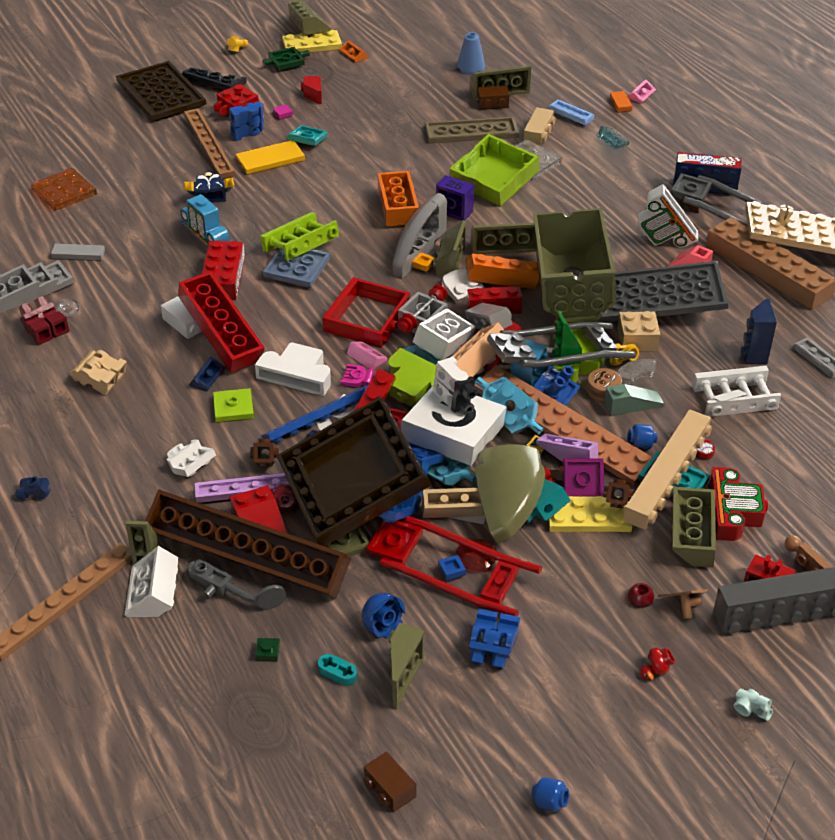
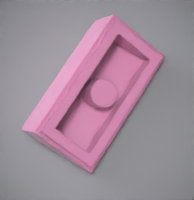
M645 79L628 96V99L642 103L656 89Z
M351 342L347 351L348 356L365 367L372 369L377 368L388 359L364 342Z

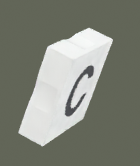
M432 386L402 419L401 431L407 442L437 451L446 457L471 466L478 458L479 452L484 449L485 445L504 426L507 407L475 396L471 399V403L474 405L473 412L463 414L461 411L454 413L433 392Z

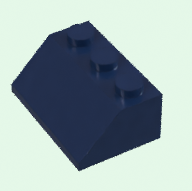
M765 299L752 309L750 318H747V332H744V346L741 347V357H744L746 364H768L777 324L770 299Z

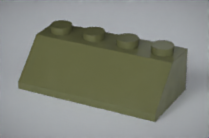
M293 0L288 3L289 18L303 35L331 31L322 18L302 1Z
M531 65L474 72L470 77L469 91L474 100L478 98V87L507 86L509 95L530 93Z
M534 223L473 226L470 238L472 254L536 252Z
M674 487L672 550L692 566H714L716 551L715 490Z

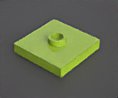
M251 388L213 392L216 422L254 418Z

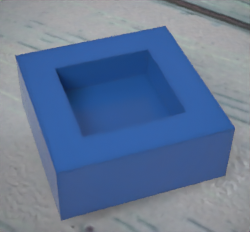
M458 555L438 560V567L446 581L466 575V569Z

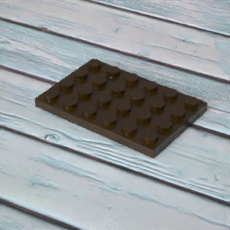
M170 61L116 76V81L152 121L206 105V99Z

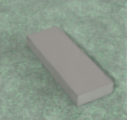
M54 244L51 257L53 259L102 260L105 246Z
M809 338L794 344V350L829 377H835V358Z

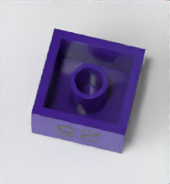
M445 175L436 185V194L440 193L445 196L447 200V216L465 221L473 212L474 184Z

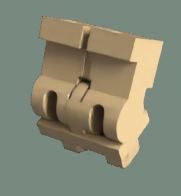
M93 350L70 372V375L74 381H79L82 386L90 384L93 389L106 396L115 386V383L125 374L127 361L121 358L116 360L103 350H98L97 352Z

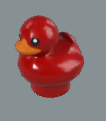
M667 647L664 649H650L648 659L651 665H643L639 673L644 680H653L655 673L660 675L666 674L670 666L675 664L671 651Z

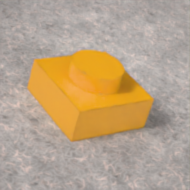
M420 253L412 261V267L427 272L433 266L435 257Z

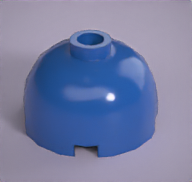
M387 593L374 594L366 601L362 609L361 618L363 624L373 635L380 638L383 636L388 638L391 631L397 628L399 622L403 623L400 619L402 613L405 614V606L403 601L394 595Z

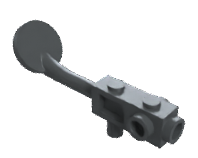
M200 559L197 562L192 561L187 569L191 579L207 587L203 595L208 599L215 592L223 596L228 591L262 609H273L281 605L286 598L284 588L279 585L267 586L257 595L247 592L234 585L231 575Z

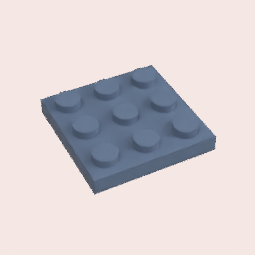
M279 248L264 269L263 277L311 288L330 260V253L312 249L287 261L284 250Z

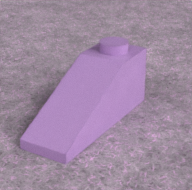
M546 433L536 440V444L562 462L563 458H598V443Z

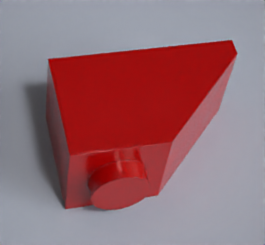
M303 76L301 91H304V97L318 104H322L321 76Z

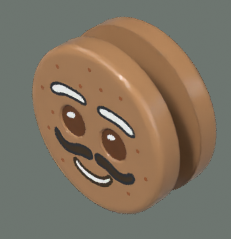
M599 368L593 370L588 375L587 393L591 398L605 402L606 387L621 385L622 378L616 371L611 369Z

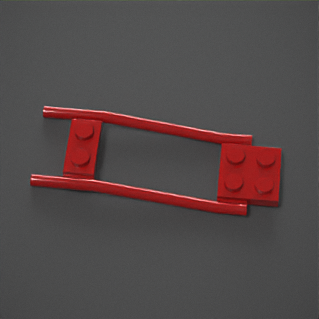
M410 516L406 517L405 523L398 520L394 523L383 521L366 548L368 554L382 558L380 566L399 571L476 606L513 616H518L519 610L501 604L514 582L519 568L540 574L542 571V566L502 554L429 522ZM423 529L498 561L480 597L404 565L423 534Z

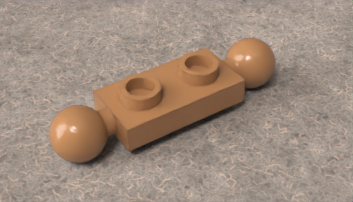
M791 535L785 539L786 549L797 553L795 559L807 571L832 568L806 542L801 543L799 537Z

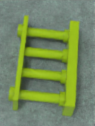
M310 212L260 235L264 252L280 248L284 250L285 259L289 261L339 237L336 220L322 225L317 223L316 213Z

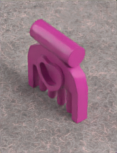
M346 364L344 374L347 375H343L344 378L340 381V385L358 387L363 384V386H367L372 381L375 371L372 368L366 371L365 367L360 365Z

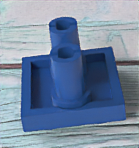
M568 365L561 372L553 366H549L533 386L565 406L580 388L578 384L570 379L574 369Z

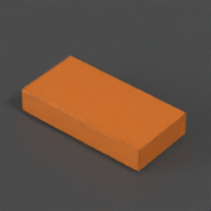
M625 91L610 92V98L617 112L632 111V104Z

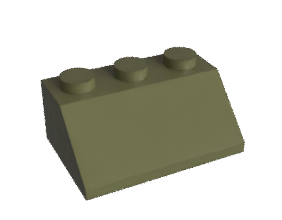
M463 220L446 231L444 238H441L440 248L437 249V258H434L433 268H436L437 276H444L451 271L459 269L465 250L466 221Z

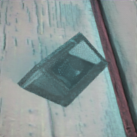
M601 126L597 133V137L613 149H619L630 143L615 130L606 126Z

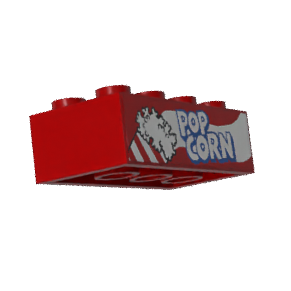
M209 241L202 274L211 271L231 300L237 299L245 260L244 243L237 241Z

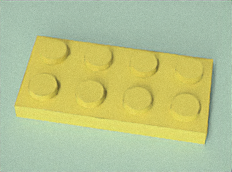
M337 30L308 35L301 33L282 36L285 49L295 47L300 52L307 50L309 52L336 50L342 47Z
M568 496L571 501L548 519L549 532H632V524L623 521L626 505H623L622 509L610 507V503H607L604 497Z

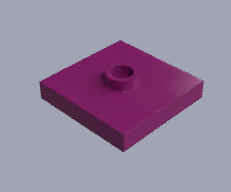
M563 458V488L568 496L603 497L604 458Z

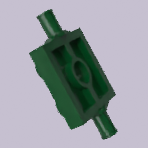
M295 47L268 52L269 59L262 62L264 66L272 64L278 71H284L288 68H297L305 65L303 57L310 56V52L308 50L300 52Z

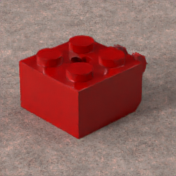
M237 84L217 94V103L214 104L213 109L215 112H219L221 116L229 114V108L237 106L246 107L248 103L259 102V97L243 85Z

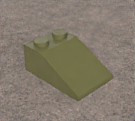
M399 622L395 630L391 631L388 638L390 643L388 656L391 657L392 702L394 709L399 707L424 660V630Z

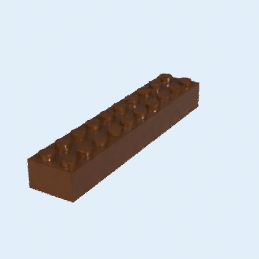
M159 489L145 520L159 536L333 598H337L352 559L345 553Z

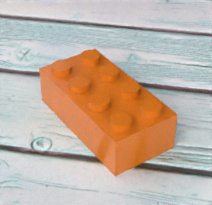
M410 172L377 173L378 193L386 226L406 225L414 212L419 208Z

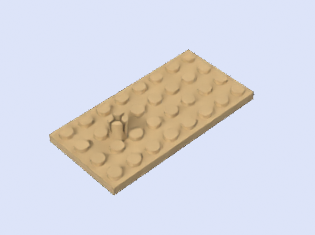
M759 202L746 203L745 211L749 237L751 239L835 255V217L830 218L822 214L814 215L806 211H794L788 205L787 208L785 205H781L778 208L775 205L767 206Z

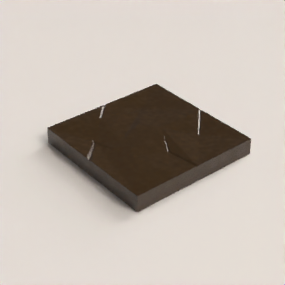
M382 396L276 455L315 540L322 546L330 544L374 519L376 516L432 486Z

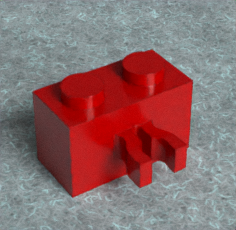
M755 554L746 570L744 582L795 574L796 570L782 565L783 561L780 559L777 563L771 561L770 555L764 558Z

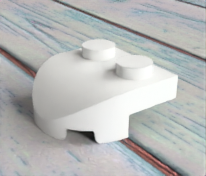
M467 269L451 271L444 275L442 279V286L446 288L456 304L467 299V289L484 288L481 282L468 280Z
M191 440L189 445L183 446V444H178L167 453L168 458L166 460L174 474L189 477L194 475L201 466L208 464L216 454L214 449L202 447L199 440Z

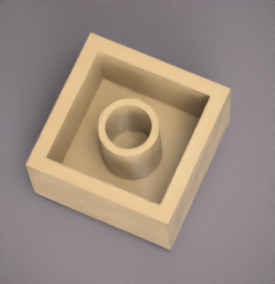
M649 311L619 312L617 329L620 344H635L639 352L658 351L660 331L656 313Z

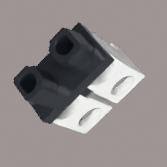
M454 357L438 361L433 392L454 413L461 411L463 414L473 412L474 405L471 403V399L477 394V389L474 387L475 379L472 376L468 377L465 371L457 367V360Z

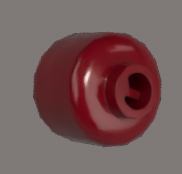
M281 483L276 485L272 493L279 510H291L295 507L297 499L290 484Z

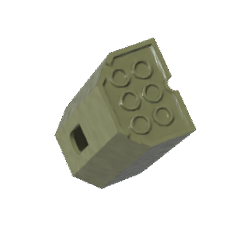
M602 208L573 210L570 215H564L562 211L534 213L535 249L543 309L556 316V319L557 312H561L566 322L599 320L608 308L616 304L615 268ZM569 269H576L581 272V275L575 276L572 272H564Z

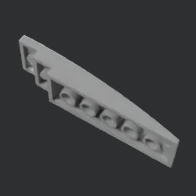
M59 260L47 266L40 262L28 269L24 264L0 275V313L58 291L75 283L74 279Z

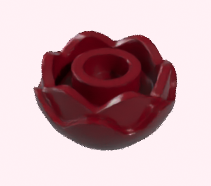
M637 583L629 588L627 597L632 605L645 608L653 603L654 592L649 585Z

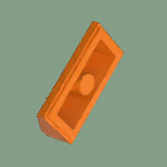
M349 40L339 49L340 52L355 63L368 58L365 51Z

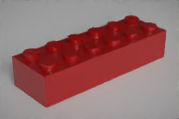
M209 271L179 282V299L230 373L256 364L264 353L265 347L213 273Z

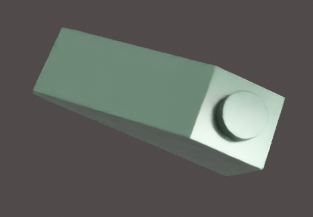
M627 384L606 387L604 404L610 416L664 407V402L657 391Z

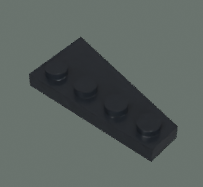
M191 67L182 71V75L189 81H197L202 85H210L216 89L227 90L237 84L244 85L247 83V77L237 79L235 75L221 76L219 72L208 73V70Z

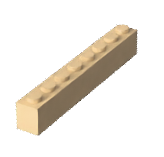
M689 409L627 503L624 512V522L644 530L648 528L650 523L654 524L658 510H663L666 498H670L673 493L674 485H678L682 473L687 472L690 464L689 461L695 459L697 449H701L704 444L705 436L709 437L712 426H710L711 417Z

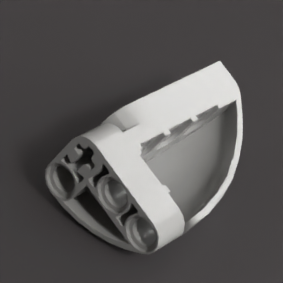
M437 193L431 196L414 212L406 223L393 257V275L403 279L414 268L412 267V261L420 253L428 254L434 248V241H437L446 232L447 200L444 195Z

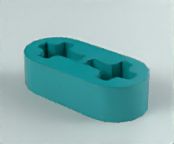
M324 654L318 659V671L322 676L344 686L353 685L357 681V668L352 663L332 654Z

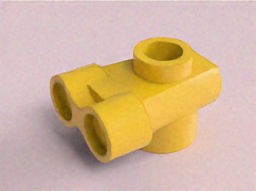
M231 36V38L227 39L228 50L239 52V47H247L248 41L246 39H239L238 36Z
M615 344L618 348L617 351H634L636 357L634 359L610 358V364L617 366L621 365L625 360L635 361L639 356L638 348L635 344Z

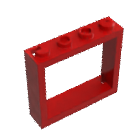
M353 277L322 317L323 331L382 348L385 342L389 341L391 333L397 329L398 310L410 299V292ZM357 295L397 306L380 331L340 320Z

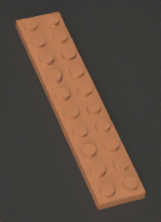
M497 365L482 377L487 383L494 382L502 377L507 378L538 403V412L535 420L537 424L544 428L542 432L598 443V458H604V469L622 480H626L632 486L639 481V473L651 460L652 456ZM475 384L474 387L477 389V393L483 395V389ZM510 401L507 404V410L513 411L515 403Z

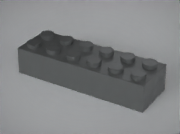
M835 567L719 586L713 609V617L721 634L737 633L738 631L756 630L767 626H778L785 623H797L803 620L835 616Z

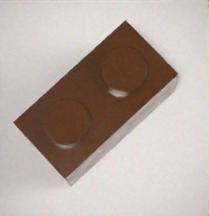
M507 86L478 87L477 100L479 109L509 108L510 95Z
M387 751L364 766V784L369 790L373 789L378 795L381 804L384 807L388 806L393 813L416 798L415 781Z

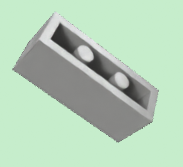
M480 303L465 310L468 322L476 326L475 329H482L498 322L503 329L513 324L511 312L507 307Z

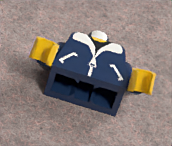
M210 172L197 176L196 182H184V191L195 196L202 194L211 203L225 202V192H229L232 187H235L233 178L221 179L219 174H212Z

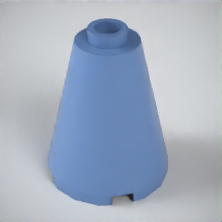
M469 32L465 35L457 62V69H460L461 73L467 75L485 70L479 35L475 32Z

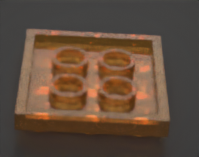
M74 168L66 169L63 172L53 174L48 178L30 184L31 189L54 211L97 194L96 188Z

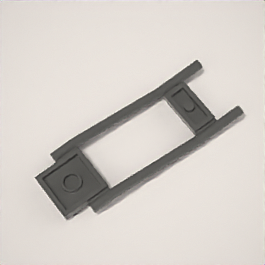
M681 173L670 193L676 198L684 199L683 203L699 207L724 220L731 217L745 226H748V224L703 202L711 186L745 202H759L762 205H766L715 179L698 175L696 178Z
M568 323L571 330L584 329L583 332L598 351L536 360V355L523 337L556 333L555 325L518 331L500 330L498 334L489 333L487 341L503 363H520L521 367L540 368L599 358L634 359L636 357L634 351H617V346L604 331L612 330V323Z

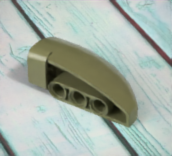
M517 444L498 445L480 451L478 454V465L475 467L482 507L490 533L497 544L510 539L525 523L535 508L544 485L545 469L541 464L539 450L534 447Z

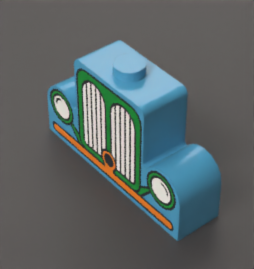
M202 194L186 200L187 207L180 210L181 224L207 247L209 246V241H230L228 231L225 227L220 226L219 211L215 205Z

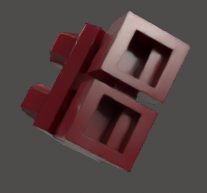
M44 296L34 300L37 309L32 310L29 302L20 305L19 310L22 315L20 320L27 333L34 337L38 345L52 340V335L56 338L70 332L66 316L57 311L52 302L48 303Z

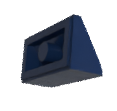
M210 357L189 386L208 391L226 367L213 357Z

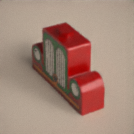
M712 467L709 482L710 489L715 490L716 540H739L742 537L744 526L762 527L768 510V500L764 499L763 485L739 483L740 474L733 468Z

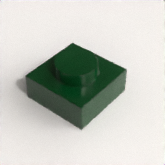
M257 638L255 660L278 662L280 638Z

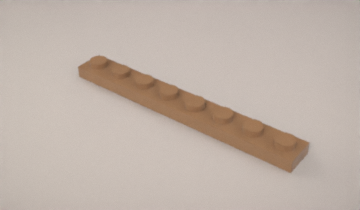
M199 108L184 111L185 118L216 173L220 175L221 179L235 176L232 165Z
M119 543L1 632L0 660L3 661L132 561L130 549Z

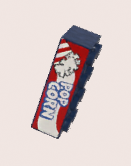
M677 152L673 186L681 173L696 178L698 175L715 179L738 191L742 158ZM711 186L708 192L731 195L714 186Z

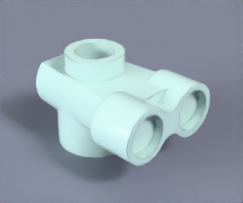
M740 688L737 691L734 708L739 714L748 717L754 712L767 721L771 718L773 709L770 708L772 703L770 699L762 695L760 696L753 689L746 691Z

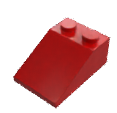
M269 485L230 496L232 515L287 533L277 502Z

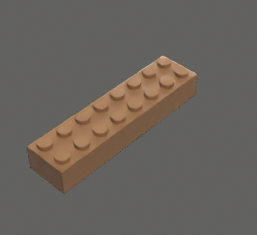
M730 217L708 230L706 242L708 248L809 309L813 310L834 296L835 278L776 243L751 239L748 226L743 225L736 219Z

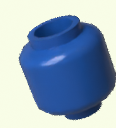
M635 424L632 429L628 430L627 440L628 443L638 449L649 450L654 443H657L658 436L651 425Z
M543 777L532 788V798H534L536 806L540 809L559 812L567 806L569 801V789L566 788L565 783L561 780Z

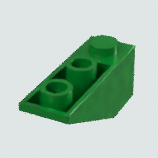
M557 312V320L554 323L556 335L553 336L555 344L554 349H552L553 358L582 354V347L561 312ZM579 361V362H573V363H566V364H559V366L562 367V366H566V365L578 364V363H581V361Z

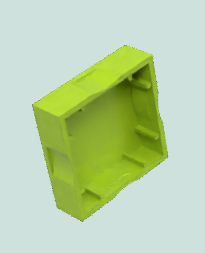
M488 134L468 154L464 155L449 168L450 177L474 184L475 195L501 207L539 172V156L522 148L512 146L506 141Z

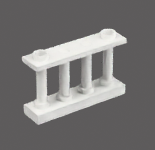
M767 366L695 373L692 388L694 392L704 391L708 399L705 415L709 417L775 410L779 408L781 393L770 394L766 386L769 372ZM758 385L762 395L752 396L748 386ZM740 387L741 391L747 393L744 397L721 402L713 398L712 390L722 389L723 393L731 392L730 388Z

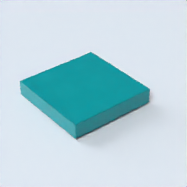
M302 125L287 134V140L313 146L328 137V132L325 130Z

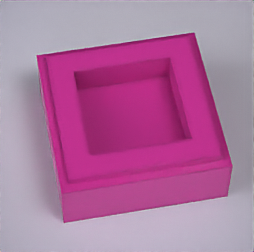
M287 104L273 108V113L279 119L293 116V111Z

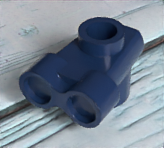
M36 476L22 478L20 480V488L15 492L16 498L19 500L26 499L32 495H35L39 500L46 498L51 491L49 480L47 478H37Z

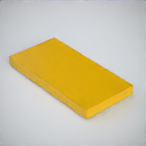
M291 140L237 153L236 159L245 173L251 174L304 161L305 155L296 142Z

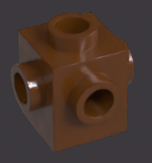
M258 439L259 443H253V447H250V457L254 459V463H259V467L271 466V462H275L276 455L279 454V447H275V443H270V439ZM264 449L269 451V455L266 457L262 455Z
M614 478V482H609L608 486H604L603 497L606 498L607 503H610V507L622 509V506L627 505V502L633 496V490L629 489L630 485L626 484V480ZM618 489L622 491V496L619 498L614 495V492Z

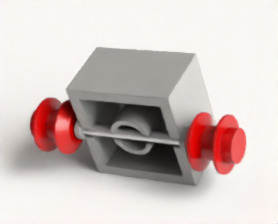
M436 284L429 290L428 295L417 292L398 310L397 323L399 329L405 333L412 332L416 334L420 323L448 309V304L443 302L448 297L446 288Z

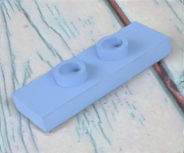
M556 100L549 105V110H554L555 113L574 122L587 125L594 120V114L561 100Z

